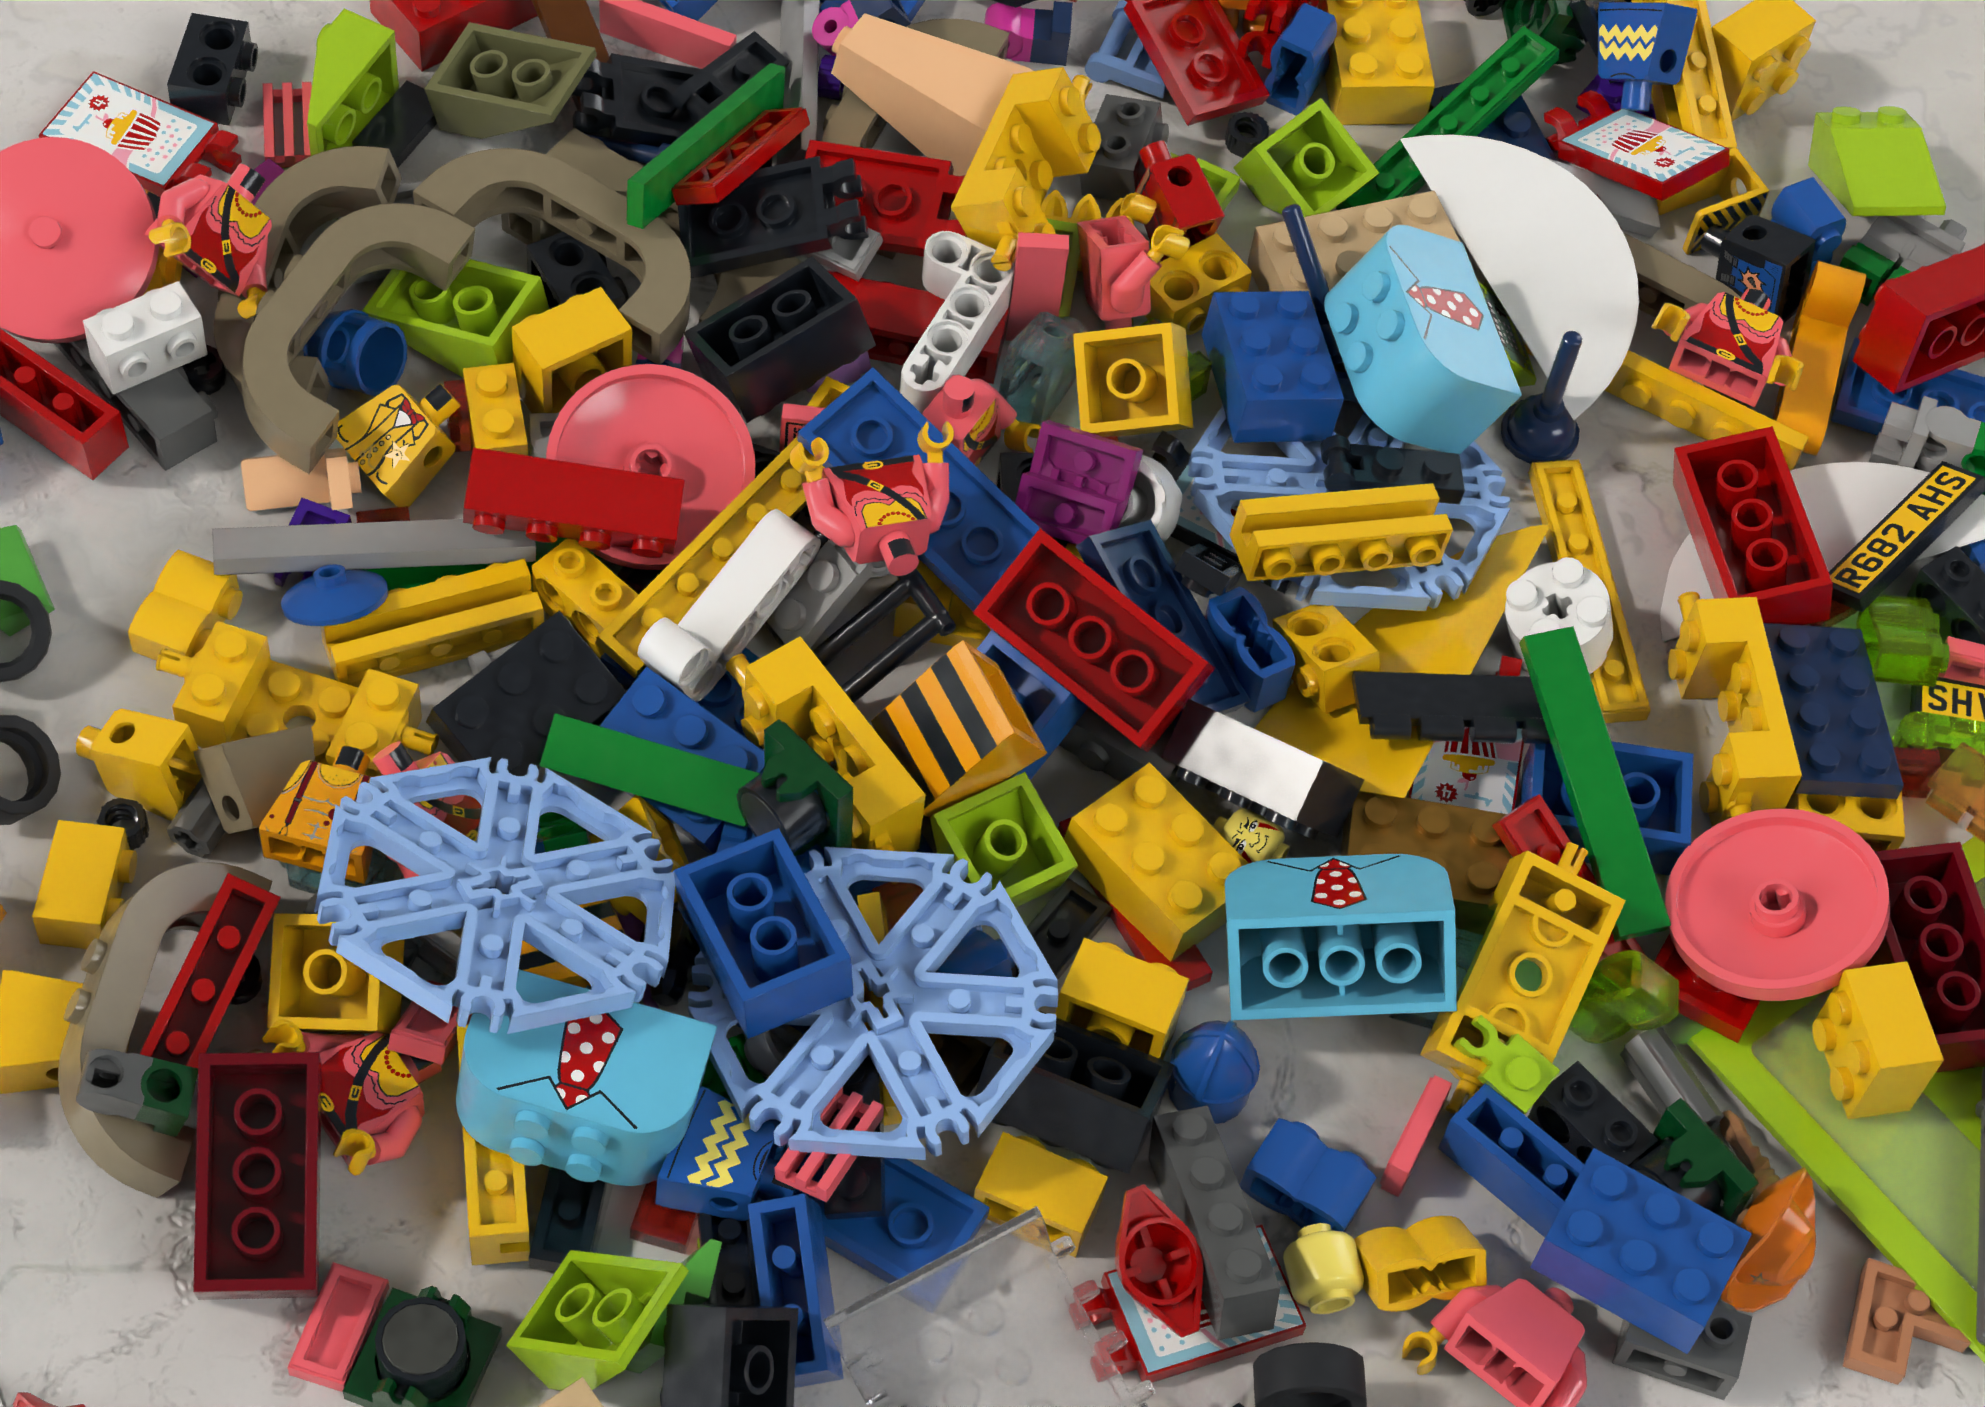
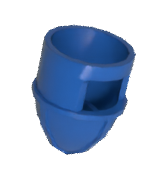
M348 309L329 313L305 344L303 352L304 356L318 357L328 377V382L332 387L338 389L348 388L376 397L392 385H396L403 374L407 360V342L404 332L397 324L369 317L368 314L360 310Z
M1219 1020L1203 1022L1184 1032L1178 1038L1171 1052L1170 1063L1174 1064L1175 1067L1167 1086L1169 1098L1178 1111L1208 1105L1215 1124L1225 1123L1238 1116L1247 1104L1250 1092L1258 1081L1260 1064L1253 1043L1246 1033L1237 1027L1236 1022L1231 1020L1228 1022Z

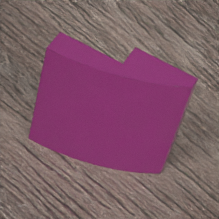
M1051 420L1043 421L1030 471L1022 473L1015 504L1048 535L1077 545L1091 535L1117 529L1131 495L1143 449Z

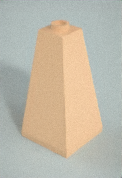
M865 13L853 28L845 26L838 34L832 46V51L837 55L831 74L928 158L951 161L954 168L953 175L956 176L966 175L1012 75L1033 71L1026 66Z

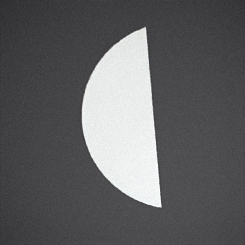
M1424 135L1400 139L1432 191L1435 190L1449 220L1547 378L1549 377L1564 333L1576 331L1581 335L1582 345L1562 398L1564 406L1572 419L1575 420L1609 386L1624 361L1636 327L1639 305L1638 278L1627 239L1616 219L1605 204L1582 181L1556 163L1527 149L1502 141L1464 135Z
M1870 462L1827 463L1790 470L1828 572L1930 472L1910 467ZM1981 494L1913 562L1947 552L1955 546L1962 547L1984 540L1985 495ZM1691 533L1685 538L1669 569L1660 614L1663 642L1680 637V626L1683 618L1677 600L1681 594L1697 592L1700 595V599H1714Z

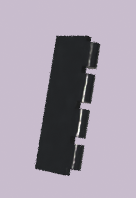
M1353 671L1352 685L1359 724H1370L1371 739L1410 740L1412 726H1417L1416 730L1420 741L1462 742L1464 727H1470L1469 735L1471 742L1515 743L1517 729H1522L1523 743L1551 744L1530 677Z

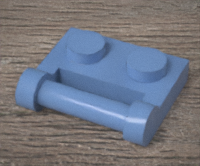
M1120 0L1112 14L1114 21L1098 52L1091 54L1087 61L1085 72L1089 78L1096 82L1103 83L1112 80L1163 98L1167 88L1139 37L1126 61L1116 57L1129 30L1134 28L1124 11V7L1128 2Z

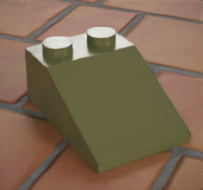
M469 22L424 89L441 131L484 139L553 123L597 56L595 47Z

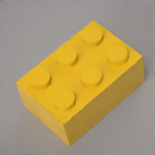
M1319 0L1318 9L1334 15L1337 22V35L1328 49L1330 64L1325 74V82L1330 110L1342 125L1417 124L1428 114L1435 84L1418 0Z
M1150 762L1072 817L1064 837L1065 843L1078 864L1077 869L1170 962L1192 945L1200 943L1226 923L1225 880L1235 869L1249 864Z

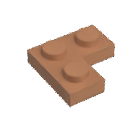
M1871 1258L1867 1259L1861 1269L1842 1367L1898 1385L1906 1374L1912 1336L1961 1353L1970 1345V1341L1959 1329L1950 1327L1930 1305L1929 1297L1923 1291L1914 1288L1916 1283L1903 1269Z

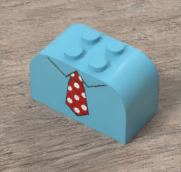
M1408 225L1393 226L1326 294L1324 301L1325 312L1354 394L1369 418L1392 437L1432 450L1460 455L1522 396L1462 242Z
M1408 854L1280 858L1246 864L1235 869L1227 876L1225 880V908L1231 1020L1457 1011L1455 906L1448 872L1437 862Z
M518 970L516 990L524 1001L530 1003H540L590 991L587 988ZM633 1002L632 1008L507 1034L510 1024L508 1016L503 1017L500 1030L497 1033L489 1032L490 1019L485 1014L472 1013L464 1038L456 1093V1108L459 1119L472 1138L491 1150L508 1154L514 1161L523 1165L537 1166L543 1164L564 1170L571 1177L584 1182L600 1180L620 1186H637L657 1179L667 1154L681 1142L688 1129L698 1092L703 1082L717 1025Z

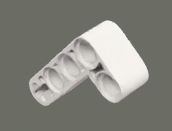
M952 231L937 232L932 234L926 241L922 282L927 291L945 301L905 361L901 371L900 393L921 414L944 387L945 382L953 375L965 377L1010 304L1014 263L1012 262V267L1008 271L997 270L993 267L994 263H991V258L996 251L995 249Z
M771 510L760 520L678 625L666 617L652 625L641 640L637 652L638 657L649 669L695 702L702 700L727 671L726 663L733 656L740 654L811 565L820 549V539L780 510Z

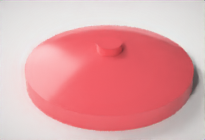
M45 137L23 141L0 151V328L5 332L22 339L40 343L58 344L86 339L83 320L95 316L104 309L114 308L143 296L156 268L159 245L152 243L144 234L156 220V214L146 191L137 178L123 163L105 150L76 139Z
M638 364L625 366L606 372L585 384L567 401L560 411L552 427L546 451V459L685 480L677 540L673 554L663 553V556L660 558H645L631 552L632 548L610 545L608 550L588 549L609 562L640 570H664L755 479V454L747 426L735 406L721 391L703 378L691 372L666 365Z
M1797 809L1757 810L1729 818L1711 827L1697 837L1678 858L1669 876L1665 892V907L1671 922V926L1668 928L1671 940L1689 968L1703 980L1725 992L1763 1001L1801 999L1838 986L1844 970L1862 968L1871 960L1884 939L1890 916L1887 877L1883 865L1871 846L1860 835L1844 824L1824 815Z

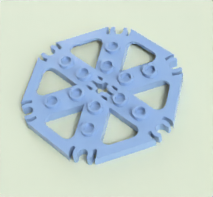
M1336 372L1344 400L1359 403L1347 372ZM1222 405L1191 452L1188 462V476L1195 477L1190 491L1191 496L1194 497L1193 503L1235 550L1229 535L1234 522V517L1230 510L1235 506H1239L1240 500L1326 493L1330 491L1326 489L1324 484L1323 472L1327 465L1321 459L1320 444L1322 441L1274 442L1287 457L1226 454L1221 452L1232 435ZM1365 411L1348 437L1350 444L1402 449L1406 445V442L1392 437L1378 427ZM1475 441L1459 455L1465 488L1460 505L1438 503L1434 515L1447 514L1448 518L1465 520L1474 528L1475 533L1460 559L1454 560L1444 553L1440 564H1431L1424 567L1387 568L1398 582V585L1393 588L1343 586L1333 581L1330 575H1311L1271 580V588L1277 590L1282 581L1290 580L1299 586L1295 597L1296 600H1304L1309 594L1310 589H1315L1309 605L1426 611L1428 606L1433 609L1439 606L1443 595L1441 590L1447 592L1453 600L1457 599L1461 590L1464 594L1467 591L1510 511V508H1508L1510 498L1501 496L1506 483L1505 478L1501 477L1503 471Z
M491 757L371 777L369 783L362 782L359 785L356 802L344 796L341 799L340 807L338 805L335 806L314 912L318 911V923L336 922L331 925L328 940L330 945L337 946L336 953L443 1021L449 1023L452 1006L458 1007L456 1021L459 1027L466 1028L470 1014L482 1013L490 1019L489 1032L497 1033L501 1028L503 1017L508 1016L510 1024L507 1034L632 1008L633 1002L639 1003L642 1000L647 983L656 987L660 982V978H664L669 959L675 895L674 871L671 872L672 860L655 861L661 843L658 839L651 838V831L551 770L545 769L543 781L540 783L537 781L539 773L537 765L530 764L527 775L515 776L507 770L508 759L501 758L497 762L495 773H491L489 770ZM456 795H467L475 798L481 805L477 841L471 840L413 803ZM547 812L561 814L603 840V842L535 854L540 815ZM359 846L376 848L419 875L357 888L345 885L350 852ZM623 896L639 899L647 908L644 942L631 939L578 905ZM463 928L455 979L447 985H434L427 982L390 956H386L382 951V946L389 942ZM522 941L527 942L586 979L591 985V990L586 993L540 1003L524 1001L516 990Z
M824 847V857L830 865L824 866V859L821 854L815 849L809 851V864L812 870L804 874L851 957L853 996L786 1023V1025L811 1027L764 1083H755L748 1079L726 1037L728 1030L739 1022L701 951L695 957L696 966H692L693 984L706 985L711 988L705 992L690 991L688 993L689 1018L717 1025L709 1058L742 1123L747 1114L750 1113V1129L756 1132L767 1120L775 1119L780 1121L781 1123L773 1132L774 1143L779 1147L788 1143L789 1150L807 1153L824 1152L825 1154L839 1153L854 1156L926 1160V1148L919 1141L921 1138H925L926 1147L935 1157L942 1155V1143L938 1136L942 1131H952L957 1134L962 1145L968 1144V1121L975 1128L979 1138L1053 1043L1054 1033L1056 1032V1014L1040 1013L1037 1009L1044 1006L1058 1007V980L1000 880L996 888L992 890V875L988 872L976 883L964 882L963 880L968 875V861L962 858L954 863V854ZM860 880L914 883L920 886L923 892L878 945L848 890L849 886ZM979 925L990 926L997 931L1019 969L1017 978L935 972L969 930ZM864 982L868 990L873 991L874 995L877 997L883 996V1016L878 1007L875 1008L870 1001L864 1002ZM865 1022L868 1023L871 1029L870 1031H868V1029L866 1028L864 1024ZM927 1033L1002 1038L1010 1043L1013 1052L983 1092L976 1096L966 1097L960 1094ZM869 1055L902 1116L900 1125L890 1132L839 1130L827 1127L820 1118L822 1111Z

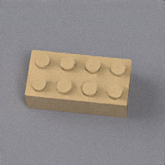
M1435 190L1304 217L1329 290L1393 226L1408 225L1459 241ZM1285 222L1255 227L1247 265L1252 271V276L1259 291H1309Z

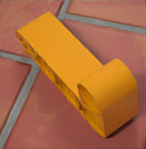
M1817 261L1802 295L1789 341L1791 356L1804 364V368L1795 391L1789 390L1790 388L1787 385L1779 386L1772 417L1773 420L1808 436L1809 439L1803 453L1817 456L1826 433L1848 327L1860 302L1866 281L1865 273L1822 261Z

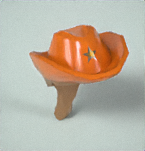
M1731 1110L1722 1112L1724 1117L1719 1122L1721 1134L1729 1143L1738 1159L1758 1179L1759 1184L1753 1192L1752 1201L1737 1218L1736 1225L1749 1231L1752 1235L1721 1294V1300L1729 1303L1736 1310L1753 1313L1785 1299L1798 1280L1802 1279L1811 1268L1817 1242L1815 1232V1196L1812 1179L1805 1167L1780 1179L1775 1174V1169L1770 1167L1769 1159L1761 1155L1758 1146L1752 1144L1751 1136L1747 1133L1743 1120Z

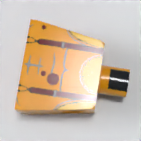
M343 746L339 748L332 766L311 760L302 762L261 822L259 833L263 857L322 873L335 806L338 805L340 807L341 799L344 796L356 802L359 785L362 782L369 783L371 776L365 775L370 763L369 756L360 749ZM359 846L350 852L345 879L365 884L373 847Z

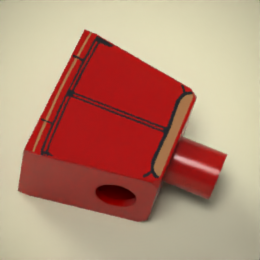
M1156 141L1143 147L1139 151V155L1146 171L1135 192L1151 198L1157 203L1152 218L1144 225L1150 244L1155 229L1161 225H1170L1183 230V237L1188 238L1190 241L1189 247L1215 234L1225 215L1196 157L1192 154H1186L1172 158L1165 141ZM1164 255L1159 262L1169 258V256Z

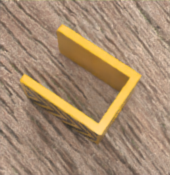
M1734 147L1729 149L1728 167L1664 201L1657 199L1658 214L1660 216L1719 194L1723 200L1722 202L1700 209L1695 213L1682 248L1689 255L1702 250V239L1712 225L1718 224L1731 231L1749 215L1760 216L1769 189L1739 150ZM1737 178L1742 180L1747 193L1738 194L1736 187Z

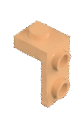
M344 448L328 449L310 474L290 464L278 455L245 458L241 461L246 508L249 511L298 506L301 498L318 504L331 502L332 510L353 508L352 494L362 493L358 462L348 463Z

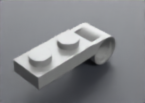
M828 540L818 551L808 569L766 621L784 644L801 636L809 648H811L870 577L880 578L889 575L890 572L885 561L865 564L853 562L844 547H840L831 540Z

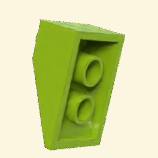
M345 8L331 24L327 23L321 29L317 38L307 120L311 156L331 149L352 147V141L399 89L395 31Z
M1841 106L1833 108L1832 112H1816L1808 166L1852 216L1945 215L1946 203L1922 128L1906 110L1895 106H1883L1878 108V112H1861L1856 108Z
M469 259L446 291L413 273L391 269L362 311L368 314L369 317L397 324L404 332L408 346L463 377V368L513 363L512 326L520 323L530 315L541 314L549 310L541 277Z
M570 1250L506 1346L549 1389L562 1391L583 1377L593 1390L626 1369L689 1270L683 1263Z

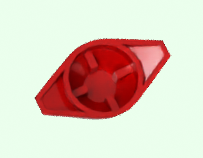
M1143 1184L1127 1190L1124 1194L1121 1220L1115 1241V1266L1118 1277L1125 1291L1141 1307L1150 1312L1154 1318L1159 1319L1177 1336L1183 1338L1200 1330L1203 1259L1197 1240L1190 1229L1146 1185Z

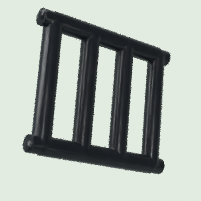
M817 530L812 533L820 539V549L830 540ZM917 568L907 575L897 576V581L813 650V653L826 667L910 596L925 617L841 686L853 703L938 633L940 636H947L956 628V624L950 617L949 612ZM766 621L765 625L781 647L785 645Z

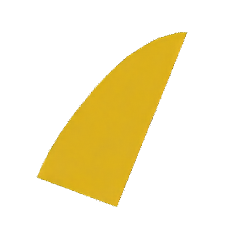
M1551 524L1530 526L1497 536L1467 591L1464 594L1461 590L1459 597L1455 600L1447 592L1441 590L1443 595L1437 608L1433 609L1428 606L1426 611L1373 608L1359 619L1353 626L1379 650L1380 672L1471 675L1505 611L1507 588L1526 572ZM1465 549L1450 558L1454 560L1460 559ZM1295 682L1288 688L1286 698L1275 703L1254 728L1365 779L1360 788L1361 792L1399 798L1406 797L1435 742L1420 741L1417 735V726H1412L1410 740L1371 739L1370 724H1359L1356 703L1325 714L1310 697L1306 698L1301 694Z

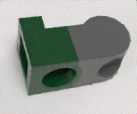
M109 1049L91 1050L86 1053L76 1094V1102L85 1109L96 1113L119 1115L154 1125V1132L176 1137L189 1116L198 1068L133 1052L128 1054Z

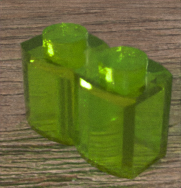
M1880 594L1863 612L1859 611L1856 629H1861L1875 681L1935 687L1939 673L1946 672L1949 663L1948 643L1942 642L1939 633V615L1932 612L1931 605L1926 598Z
M1627 950L1614 953L1597 964L1568 1029L1588 1043L1599 1044L1615 1040L1627 1033L1631 1028L1635 1030H1651L1661 1027L1678 1016L1679 980L1642 952Z

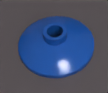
M337 564L326 565L318 568L313 573V576L292 586L282 597L281 607L284 616L288 620L300 625H338L364 617L379 608L388 597V586L386 580L375 572L362 569L345 570L344 566Z

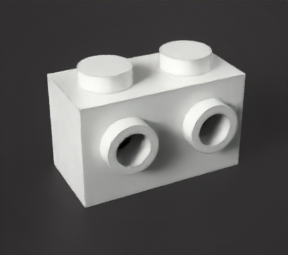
M179 281L162 288L150 290L143 296L114 308L104 309L95 316L83 320L90 359L113 395L208 355L202 316Z

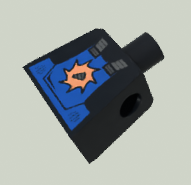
M1749 215L1731 231L1718 224L1712 225L1702 239L1701 248L1719 259L1716 280L1725 284L1740 297L1748 289H1757L1764 292L1770 299L1768 311L1780 316L1783 324L1796 314L1809 281L1816 240L1758 215Z

